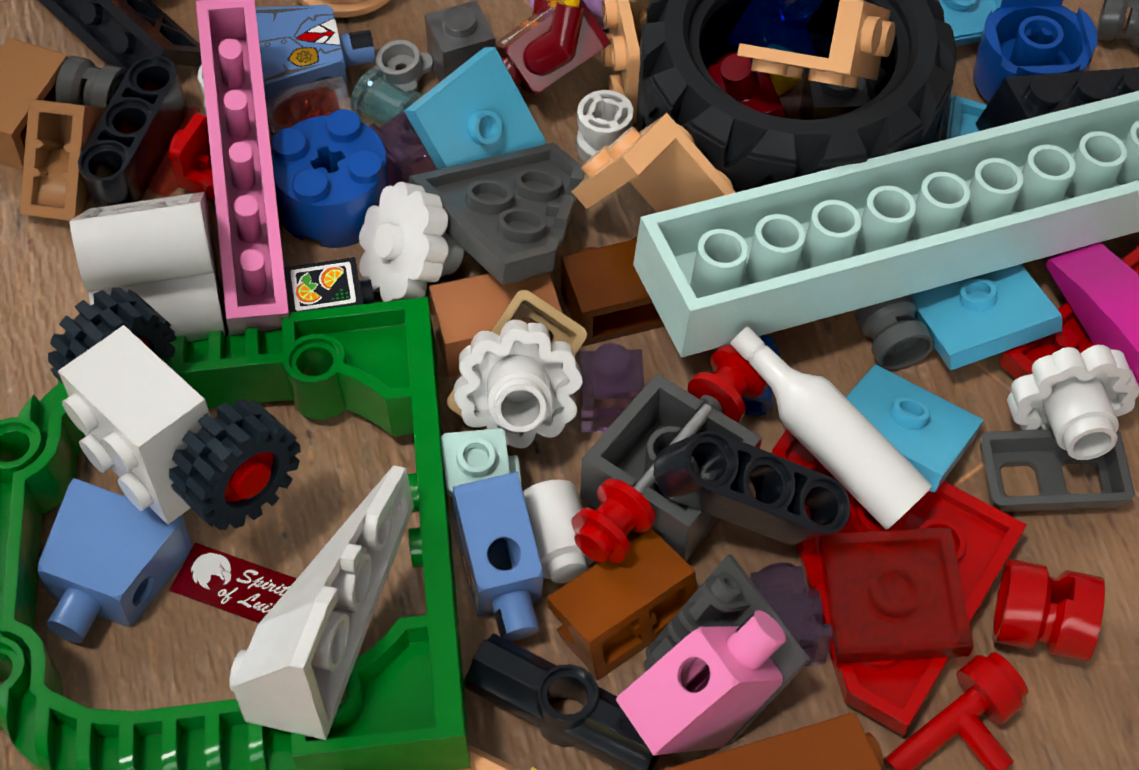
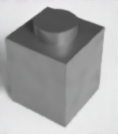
M477 0L424 14L427 53L432 56L434 63L433 71L439 83L484 47H496L495 36Z

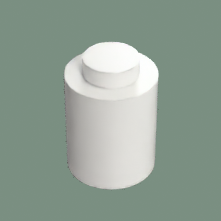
M556 479L537 483L524 490L523 495L542 565L543 576L546 579H551L554 583H568L588 570V567L594 562V560L587 557L578 548L574 541L576 534L572 528L571 520L582 509L576 486L570 481Z

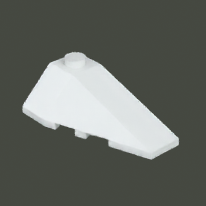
M392 466L258 624L248 650L242 649L236 655L230 672L229 685L231 691L235 694L245 722L323 740L327 739L414 507L407 469L405 467Z

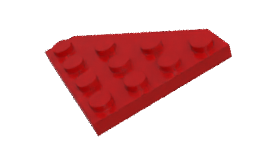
M786 429L771 453L835 479ZM946 481L942 482L936 492L928 491L888 530H885L846 490L850 500V516L847 524L839 532L795 544L844 702L902 736H905L1027 526V524ZM805 503L807 515L810 517L808 506Z

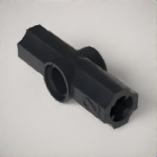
M492 633L487 640L484 639L475 653L464 679L466 689L537 725L542 736L551 744L560 747L577 746L621 770H653L660 755H653L616 701L617 696L598 687L592 674L584 668L572 664L557 666L495 633ZM561 698H571L581 703L583 709L575 714H562L553 709L551 705Z

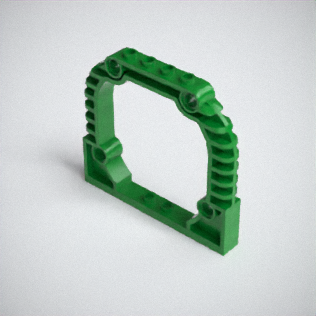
M428 297L291 312L289 317L282 318V330L261 332L259 326L246 328L245 334L225 336L223 331L209 332L208 339L190 343L185 335L176 336V340L171 342L176 348L174 357L163 359L172 370L205 399L208 409L217 408L226 402L230 406H234L236 399H246L249 403L252 400L258 403L290 400L294 401L295 408L303 416L311 419L325 420L335 417L345 410H349L376 423L392 436L414 434L416 473L408 474L414 504L411 513L419 512L420 527L409 528L408 535L412 567H423L427 615L399 618L373 647L356 659L341 699L343 702L338 707L326 740L245 722L237 699L139 711L89 709L64 697L61 676L45 645L34 631L38 588L37 571L40 560L43 515L63 501L69 484L77 474L78 452L82 450L79 441L86 436L73 423L62 405V401L69 396L64 385L59 380L58 384L40 401L37 396L32 395L19 412L18 417L0 420V681L6 680L0 685V730L5 731L19 754L35 769L459 770L471 768L449 502L446 493L441 450L443 431L435 337Z

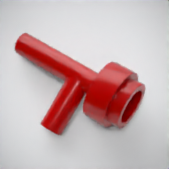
M991 652L986 657L982 655L975 656L959 669L956 674L964 693L883 758L889 770H914L958 734L987 770H1005L1014 760L978 717L984 714L995 724L1002 725L1022 709V699L1028 695V688L1017 670L996 652Z

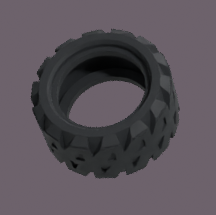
M651 0L647 8V21L641 29L637 131H642L668 113L676 124L682 126L690 133L695 146L714 168L729 178L736 193L843 165L864 163L871 158L938 142L953 86V76L957 61L953 30L950 24L944 22V10L938 0H863L891 10L889 21L895 23V37L890 55L881 58L877 80L866 79L868 96L871 101L858 109L839 116L815 120H798L768 115L747 107L727 94L710 76L707 68L715 65L726 54L738 53L739 43L829 58L840 0Z

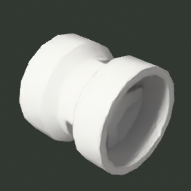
M599 90L584 96L580 101L577 111V125L579 128L577 151L579 157L585 163L606 145L610 146L632 127L634 109L631 101L623 94L612 90Z

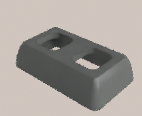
M1052 429L983 433L980 440V449L991 506L1004 513L1109 509L1127 504L1134 497L1135 491L1121 433L1117 430V443L1108 453L1090 460H1077L1070 457L1066 450L1058 446ZM1066 464L1092 465L1097 472L1101 493H1069L1066 489L1062 466ZM1013 466H1028L1032 468L1036 475L1039 495L1008 496L1004 491L1000 469Z

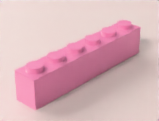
M255 0L196 1L228 333L229 336L245 334L246 328L258 326L261 332L282 330V318L289 317Z

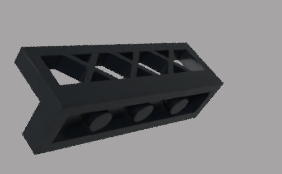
M39 0L108 65L129 70L134 62L152 55L166 57L175 65L194 67L202 65L200 44L151 0Z

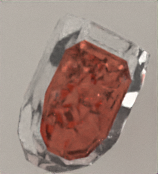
M342 76L279 91L266 101L269 134L272 137L278 131L290 128L309 118L330 115L332 112L341 109L352 111L349 95Z

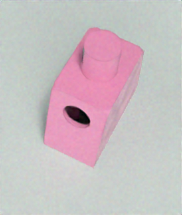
M756 610L741 626L700 627L688 634L616 698V701L653 755L723 748L782 685V673L770 656L786 642V635L776 620L760 610Z

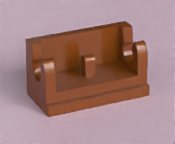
M652 528L630 541L631 551L622 562L614 563L607 560L603 563L599 562L546 597L549 609L564 624L557 629L558 634L589 669V673L596 680H599L654 642V639L698 589L695 570Z

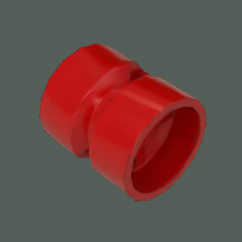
M1014 559L1007 560L996 599L992 630L993 642L1028 650L1033 649L1039 642H1043L1049 654L1089 661L1096 647L1102 623L1105 602V581L1103 577L1065 570L1057 578L1050 576L1047 566Z

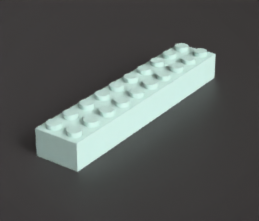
M1139 91L871 158L863 163L843 165L640 217L633 265L682 358L719 348L723 345H729L747 326L757 336H762L1139 232Z

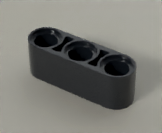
M152 55L134 62L79 156V171L95 208L141 201L169 149L173 136L180 129L187 116L188 105L176 65L166 57Z
M707 430L668 445L658 453L654 462L656 484L668 498L783 543L798 544L839 532L847 524L850 516L848 494L843 486L832 477L719 432ZM691 456L698 463L700 477L693 470ZM749 480L754 485L756 498L750 491ZM805 503L808 506L810 517L807 515Z

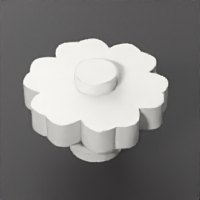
M398 182L394 186H386L381 193L379 206L374 205L368 208L364 225L359 234L360 245L365 250L359 264L360 273L364 280L371 279L373 292L380 293L384 302L424 297L427 282L435 283L442 276L454 273L463 259L464 248L445 232L448 225V215L442 208L440 197L435 194L425 193V189L420 185Z
M510 320L503 326L500 336L494 332L480 331L472 339L471 345L461 351L459 355V370L462 376L454 385V398L456 404L461 409L463 421L467 426L476 428L486 426V429L504 428L506 445L526 448L533 442L536 433L548 438L556 437L562 432L565 424L576 416L577 406L573 393L579 390L583 383L581 369L575 360L571 345L564 341L551 342L549 331L545 325L541 323L527 324L520 320Z
M1100 344L1091 346L1082 353L1075 348H1062L1052 355L1036 360L1032 365L1033 374L1019 377L1013 381L1007 403L1013 420L1020 425L1021 431L1052 429L1058 446L1066 450L1070 457L1077 460L1098 458L1108 453L1116 445L1118 440L1116 432L1119 427L1117 416H1122L1132 411L1135 406V399L1139 395V385L1132 369H1130L1124 353L1119 350H1110L1109 347Z

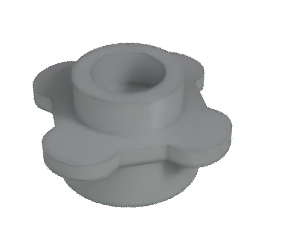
M395 40L385 44L379 50L376 58L377 66L371 68L369 76L374 85H387L396 89L399 95L409 96L418 90L417 83L424 73L430 72L433 69L434 63L430 54L426 52L420 53L417 46L412 42Z

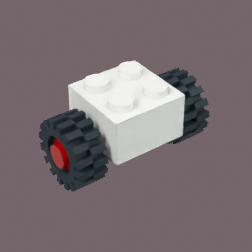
M112 288L109 296L104 290L93 294L94 304L91 306L84 299L74 306L79 314L74 320L66 315L59 323L66 330L65 333L53 334L50 344L56 351L48 353V362L53 366L50 370L64 385L69 396L62 401L66 413L86 436L79 441L82 451L101 473L110 468L120 477L118 479L120 488L138 510L143 511L149 506L169 525L192 508L211 527L214 525L218 530H227L229 524L235 529L244 526L246 515L252 520L257 519L263 515L261 509L263 504L268 502L273 506L280 499L275 492L279 487L286 489L289 487L293 479L287 472L297 470L300 462L295 456L301 452L300 444L296 441L297 437L254 400L249 403L246 399H236L234 407H231L226 402L217 407V417L213 419L210 416L205 399L163 361L165 358L174 357L176 348L170 343L176 340L175 332L170 328L171 324L134 291L129 289L126 292L122 288Z

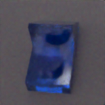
M752 0L729 34V45L739 47L740 43L815 56L807 24L824 0Z

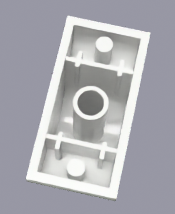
M205 192L89 208L69 221L76 259L83 285L89 294L90 305L94 304L93 294L104 290L110 296L112 288H122L126 292L130 289L137 293L171 324L170 328L175 332V336L185 335L189 343L208 339L209 332L223 331L224 335L227 336Z

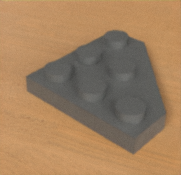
M553 142L409 176V183L420 185L425 189V193L435 194L440 197L442 208L448 215V225L445 232L503 285L521 282L526 278L554 270L578 203V199L571 191L584 180L585 173L581 169L582 165Z

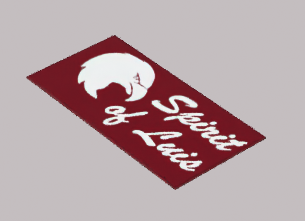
M195 542L169 591L260 623L297 578Z

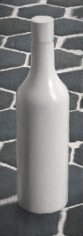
M749 326L745 327L730 342V345L746 361H749V364L771 387L776 397L779 419L783 426L885 530H888L931 489L933 485L829 380L822 376L801 373L791 368L771 348L766 346Z

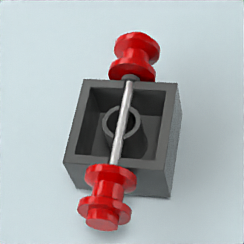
M731 345L720 346L711 357V367L714 373H697L688 383V392L656 373L582 458L580 498L597 510L590 508L580 509L573 516L571 524L576 534L574 541L587 557L600 563L606 560L620 563L631 551V545L627 538L630 531L639 536L652 528L676 553L687 561L720 521L718 517L678 503L665 496L655 481L654 462L658 453L666 446L707 430L722 433L760 449L762 437L738 422L744 416L746 410L742 397L757 398L765 391L768 384L749 364V361H746ZM691 456L693 470L700 477L698 463Z

